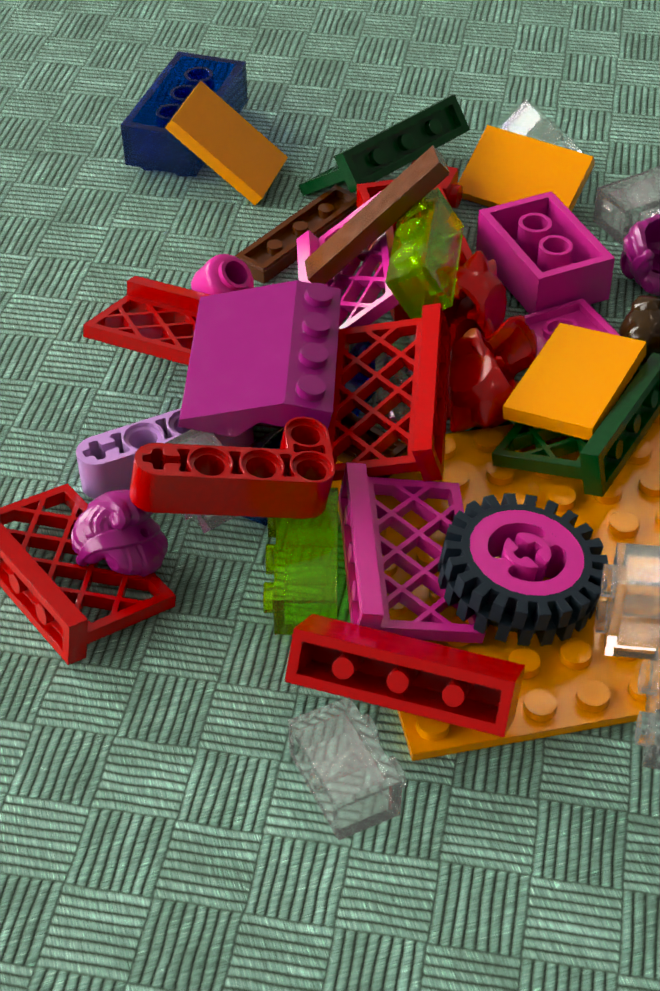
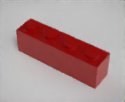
M311 614L293 629L284 682L505 737L515 718L525 665Z

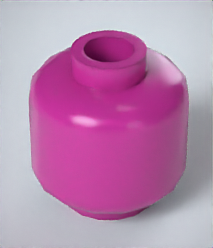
M219 254L212 257L195 273L191 282V290L209 295L254 288V279L249 267L242 260L229 254Z

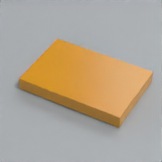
M202 81L193 89L165 127L166 130L254 205L264 197L288 158Z
M487 125L458 185L463 186V199L488 207L552 191L572 212L595 165L593 156Z
M559 323L504 403L503 419L589 440L616 404L646 356V341Z

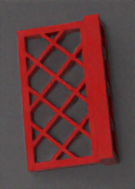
M134 276L127 281L126 296L83 324V337L188 365L200 297L209 296V294Z
M441 303L423 305L422 317L339 329L333 414L328 427L335 464L333 481L343 479L346 463L336 464L337 457L352 444L361 450L362 453L352 462L348 463L366 464L367 477L420 471L424 482L443 480L451 332ZM416 335V339L402 351L392 346L400 337ZM366 341L372 344L357 357L349 353V344ZM383 352L393 358L378 372L368 366ZM405 366L413 372V375L398 387L389 379ZM359 372L369 378L353 393L345 388V384ZM379 387H382L390 395L373 408L364 400ZM403 402L411 409L396 424L385 417L399 403ZM355 408L366 414L350 429L341 424V420ZM376 423L388 430L371 445L360 438ZM398 439L408 445L407 456L386 458L381 454Z
M68 483L0 507V587L66 664L70 665L86 658L87 644L175 607L176 595L155 573L145 577L124 575L113 570L97 568L99 562L84 567L78 564L62 562L65 553L78 555L72 549L71 533L78 516L88 506ZM65 503L72 510L71 515L46 512V509ZM13 521L30 524L27 532L8 529L4 525ZM41 525L65 530L61 538L38 534V528ZM32 547L56 551L53 560L31 557L29 550ZM59 576L83 580L81 589L77 590L59 587L55 583V579ZM92 582L119 587L116 596L89 592ZM127 588L148 591L153 596L144 601L124 598ZM84 606L110 610L111 613L106 617L90 622L84 616L82 610Z

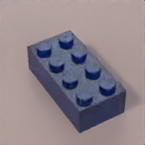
M178 51L121 124L125 165L141 167L149 171L158 170L175 173L182 177H196L205 162L166 130L165 127L200 81L206 84L239 114L248 101L246 62Z

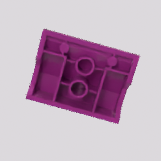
M295 280L200 297L178 427L236 438L257 423L285 427V424L290 419L304 416L320 421L328 430L334 404L341 289L329 287L322 283Z

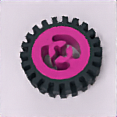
M504 493L500 505L494 495H489L483 498L481 506L475 500L467 504L465 513L459 510L454 516L452 524H449L437 571L440 572L438 578L440 589H446L445 601L448 606L459 603L456 615L463 622L475 614L477 617L473 629L484 634L489 625L497 627L494 639L506 643L509 631L517 633V643L521 646H529L533 634L537 635L541 646L551 645L555 634L561 641L571 638L574 629L580 632L586 626L588 618L591 619L607 578L608 572H606L608 560L607 555H601L604 546L600 538L590 540L593 529L587 523L574 528L578 515L568 510L562 517L557 516L556 511L559 504L548 500L545 509L535 507L537 496L526 494L524 503L521 505L517 504L515 493ZM544 577L550 578L549 580L543 581Z

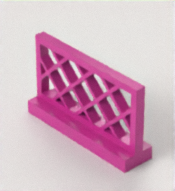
M379 193L321 237L317 238L308 230L296 239L299 281L311 283L307 278L304 261ZM393 225L377 238L371 250H368L371 246L369 245L325 284L329 287L341 289V294L345 287L348 286L341 298L339 329L370 325L402 302ZM361 261H363V263H362V265L360 266L359 270L357 271L356 275L353 276V274L355 273V271H356V269L358 268L359 264L361 263ZM381 262L374 276L370 277L378 263ZM366 287L359 301L355 302L363 288ZM381 289H385L386 293L375 301ZM351 313L347 321L344 324H342L347 314Z
M346 462L338 501L350 622L419 640L482 644L486 631L482 634L473 629L477 617L475 614L468 618L469 624L451 623L440 615L448 607L444 599L446 589H440L438 577L434 575L438 571L443 547L430 539L429 536L437 530L446 535L449 524H452L453 518L460 510L464 513L459 483L367 477L366 464ZM375 495L392 496L401 504L390 510L376 500ZM427 498L448 500L449 508L440 514L423 501ZM412 510L428 523L418 530L401 517ZM389 526L406 538L397 547L380 535ZM417 546L435 560L426 567H423L409 557L407 553ZM392 564H396L411 575L412 578L403 585H400L385 574L384 571ZM421 584L440 597L431 607L411 593ZM400 602L418 617L413 621L390 620L389 610ZM459 603L454 604V605H451V606H453L455 609H457Z

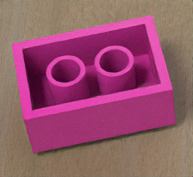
M552 191L479 210L476 251H482L488 261L492 259L496 261L497 277L528 314L582 298L590 305L609 299L615 257Z

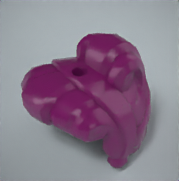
M660 214L638 221L630 228L628 234L623 238V250L620 257V268L624 276L628 279H635L645 292L660 296Z
M129 489L108 491L91 501L87 509L78 516L71 533L72 549L78 554L76 563L79 566L84 567L88 564H96L106 558L108 566L114 572L142 577L150 575L161 568L168 551V538L161 531L160 525L151 517L153 515L152 512L143 511L131 502Z

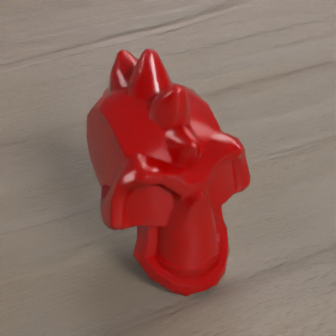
M476 251L463 265L449 271L442 278L433 299V304L441 303L451 332V346L471 328H478L484 338L489 337L500 327L505 317L507 304L506 288L497 277L496 261L494 259L488 261L482 251Z
M516 315L508 318L487 338L481 335L478 328H471L451 346L446 420H450V430L452 432H460L472 427L494 428L507 421L503 419V405L519 383V381L514 380V377L518 372L529 368L537 354V337L535 331L526 323L525 316Z

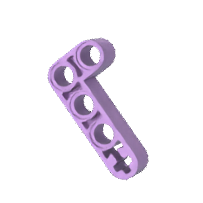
M180 408L91 436L83 440L76 449L82 490L88 497L93 499L108 491L130 490L135 452L141 446L148 443L249 447L254 442L253 427L236 438L178 427Z

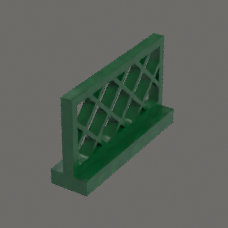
M455 94L335 155L336 166L298 185L302 195L310 194L344 180L350 193L356 192L357 184L375 182L418 159L432 145L438 148L469 131L470 128Z
M652 353L645 364L638 367L630 380L631 382L628 383L616 404L589 440L541 428L534 429L533 426L516 422L492 452L493 466L582 479L584 494L603 497L660 414V354ZM558 437H567L566 440L559 441L550 445H547L545 443V441L552 440ZM532 445L536 447V449L526 452L515 451ZM575 452L580 454L577 460L558 458Z

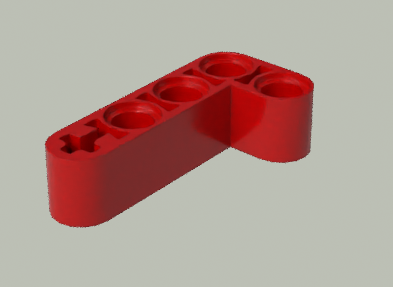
M303 416L292 418L285 424L280 449L148 443L141 446L135 452L129 493L131 502L137 508L152 513L296 519L316 518L322 515L326 509L335 474L329 432L320 421Z

